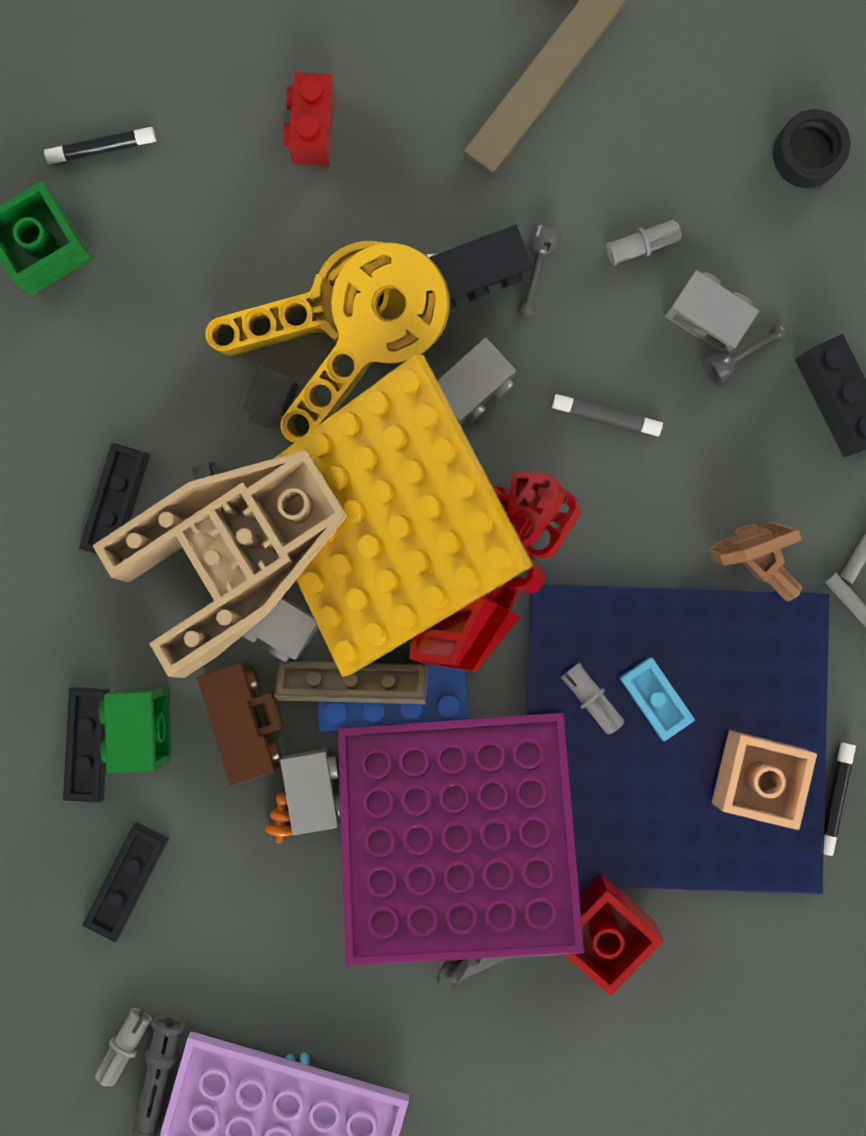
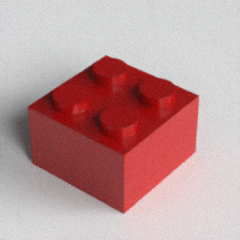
M601 873L579 896L584 953L563 955L611 996L661 946L664 940L657 923Z

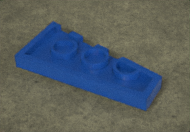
M427 664L426 704L317 702L319 732L338 731L339 728L468 719L465 670Z

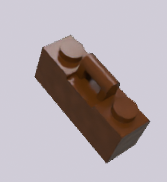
M246 661L197 676L230 786L274 773L279 768L277 762L282 758V754L277 740H270L268 733L285 728L274 692L257 697L255 690L260 688L259 679L254 667L248 668ZM256 705H262L268 725H261Z

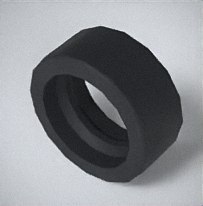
M820 109L802 111L788 121L775 140L772 154L775 168L783 179L794 186L803 188L821 186L830 180L848 159L851 146L849 132L842 120L829 111ZM806 129L812 130L826 138L832 152L828 164L822 168L814 169L806 167L797 161L792 154L790 146L791 140L797 132Z

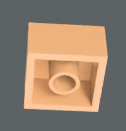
M729 730L712 804L723 812L799 830L817 753L801 747Z

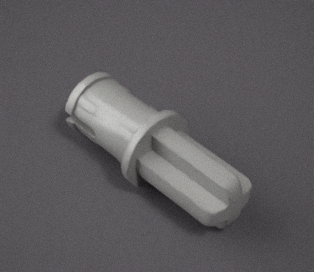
M675 220L646 230L640 227L636 230L635 234L606 243L609 260L613 266H616L621 262L640 255L649 257L651 251L680 241L682 238L681 229Z
M580 662L561 676V679L564 680L582 703L580 705L581 709L586 707L605 733H614L623 725V718L603 694L606 690L604 688L599 689Z
M131 1008L117 1036L110 1039V1049L95 1073V1079L105 1087L114 1086L128 1060L136 1056V1046L148 1025L152 1022V1017L144 1011L141 1017L138 1016L140 1012L138 1008Z

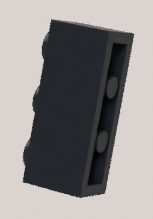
M517 224L428 257L439 268L446 281L450 300L449 310L457 307L455 300L468 296L471 302L490 294L488 288L490 286L501 283L504 289L523 281L521 274L533 268ZM433 291L427 292V303L424 312L427 311L429 293H434Z
M842 333L797 357L795 361L843 458L866 449V379Z

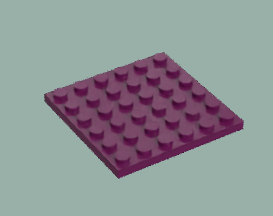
M563 713L338 729L345 966L584 953Z

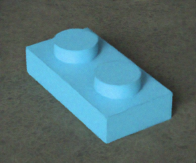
M652 657L646 658L619 677L663 742L695 721Z

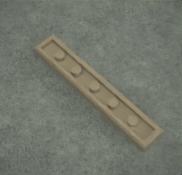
M579 0L465 148L464 156L493 177L625 6L626 0Z

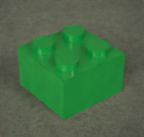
M43 181L38 182L0 205V261L13 283L29 296L93 259L57 196Z
M169 687L125 688L104 694V701H101L99 706V719L101 724H105L106 740H102L100 755L102 762L106 763L107 773L155 771L172 761Z

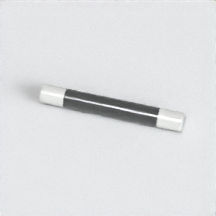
M555 394L552 403L553 409L658 437L663 426V422L559 394Z

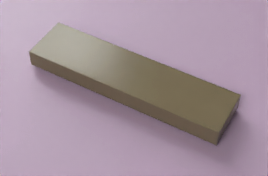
M279 661L275 697L277 701L426 704L427 664L370 663L355 673L342 677L335 662Z

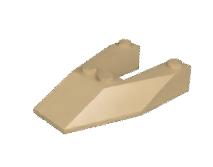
M303 450L188 482L94 544L93 548L110 577L125 582H131L181 548L184 549L214 601L149 644L168 677L185 678L220 655L271 612L346 519L347 514L309 453Z

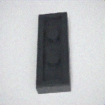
M113 442L111 443L79 549L97 554L93 545L130 521L150 454Z
M69 688L64 801L102 802L104 800L106 763H103L101 760L100 748L102 740L106 739L105 724H101L99 719L100 702L104 701V694L110 693V689Z
M138 822L133 824L82 926L115 943L117 942L169 838Z

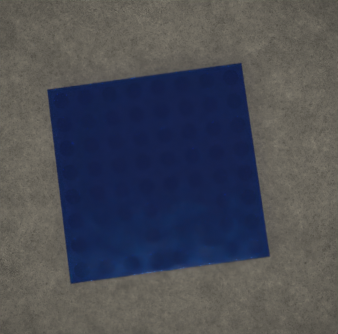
M543 584L539 591L530 594L527 715L564 714L578 886H589L602 873L616 887L823 894L830 594L800 593L797 598L787 602L777 592L550 584ZM648 657L654 659L695 719L694 722L665 742L659 738L619 679L620 676ZM579 662L599 689L604 688L606 690L603 693L624 720L623 725L614 733H605L586 707L581 709L580 705L582 703L564 680L561 679V676ZM729 730L801 747L817 753L799 830L723 812L712 804Z

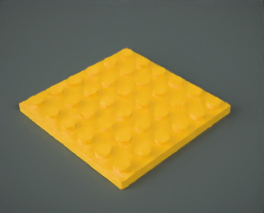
M414 354L275 457L278 458L306 450L347 514L346 519L296 579L342 677L355 673L533 566L424 355Z

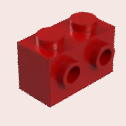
M294 72L293 86H287L286 108L291 110L290 123H284L283 145L289 148L293 163L330 166L336 99L332 75Z

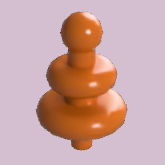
M285 792L277 794L275 798L278 804L277 808L269 813L270 818L274 821L265 825L266 833L276 836V843L279 844L283 843L285 836L292 835L291 823L287 822L290 821Z

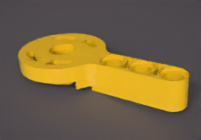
M360 241L336 251L324 263L319 273L316 274L313 286L308 293L213 319L206 328L207 342L217 352L225 356L238 355L314 333L325 334L337 344L338 330L332 314L333 286L330 285V282L335 284L342 267L352 256L369 246L383 242ZM388 255L381 256V257H379L378 259L373 260V261L367 263V264L364 265L361 269L365 268L367 265H369V264H371V263H373V262H375V261H378V260H379L380 258H382V257H390V256H388ZM349 284V287H348V290H347L346 303H345V306H344V307H345V313H346V315H347L348 317H349V316H352V315H348L347 312H346V304H347V301H348V294H349V290H350L351 284ZM395 288L384 291V299L379 307L381 314L390 320L400 317L406 306L403 294ZM297 308L306 310L307 318L303 324L298 326L289 324L288 317L291 311ZM261 318L269 319L271 322L270 330L262 336L254 335V323ZM225 328H232L234 330L233 341L226 346L219 345L217 340L219 332ZM407 330L408 335H406L405 337H403V338L400 339V340H397V341H395V342L388 343V349H389L390 351H394V350H391V349H390V344H394V343H397V342H399V341H402L403 339L407 338V337L410 335V332Z
M380 243L359 251L342 267L333 287L331 302L333 319L338 330V342L283 415L280 427L282 434L287 440L295 443L306 435L300 433L295 427V419L299 414L308 420L309 429L307 433L332 416L372 363L404 362L414 354L422 355L437 342L448 320L450 308L449 292L439 268L422 252L403 244ZM385 255L390 256V257H382V258H380L378 261H375V262H373V263L367 265L365 268L361 269V268H362L364 265H366L367 263H369V262H371V261H373V260H376V259H378V258L381 257V256H385ZM349 284H351V287H350V290H349V294H348V301H347V304H346V312H347L348 315H352V316H349V317H348V316L346 315V313H345V307H344V306H345V303H346L347 290H348ZM395 288L403 294L406 306L400 317L390 320L381 314L378 302L384 291ZM428 291H433L434 293H429V300H428L427 311H426V313H425V316H422L423 313H424V311H425V307H426V303H427V292H428ZM407 330H408V331L410 332V335H409L407 338H405V339H403L402 341H399V342H397V343L390 344V349H391V350H398V351H390V350L388 349V343L395 342V341H397V340L402 339L403 337H405L406 335H408V332H407ZM345 354L349 355L354 361V370L349 376L344 375L339 369V360ZM320 385L327 386L331 391L332 397L328 405L321 404L317 399L316 393Z

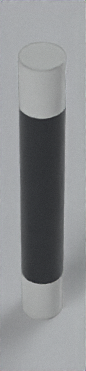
M152 126L44 149V155L47 163L50 165L157 142Z
M843 742L840 743L818 848L819 853L829 856L834 854L856 745Z

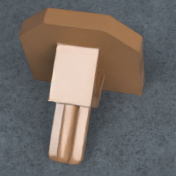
M773 521L759 526L757 524H750L734 531L735 535L720 540L708 549L712 561L723 566L742 563L757 579L767 582L785 601L789 602L800 595L802 585L782 566L785 561L781 552V548L802 541L799 529Z

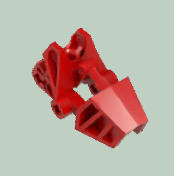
M512 472L510 491L504 487L491 485L533 566L525 570L528 571L525 578L519 575L515 576L413 637L410 645L411 660L428 665L477 672L521 616L511 610L519 592L533 594L539 591L545 582V571L539 563L533 560L534 557L542 559L553 556L562 545L581 513L578 499L568 490H565L562 484L552 475L546 473ZM566 502L569 511L566 514L563 512L558 513L560 506ZM554 521L557 525H559V528L556 529L555 527L551 526L550 522ZM543 530L548 531L550 534L549 545L542 550L534 549L532 543L539 538Z

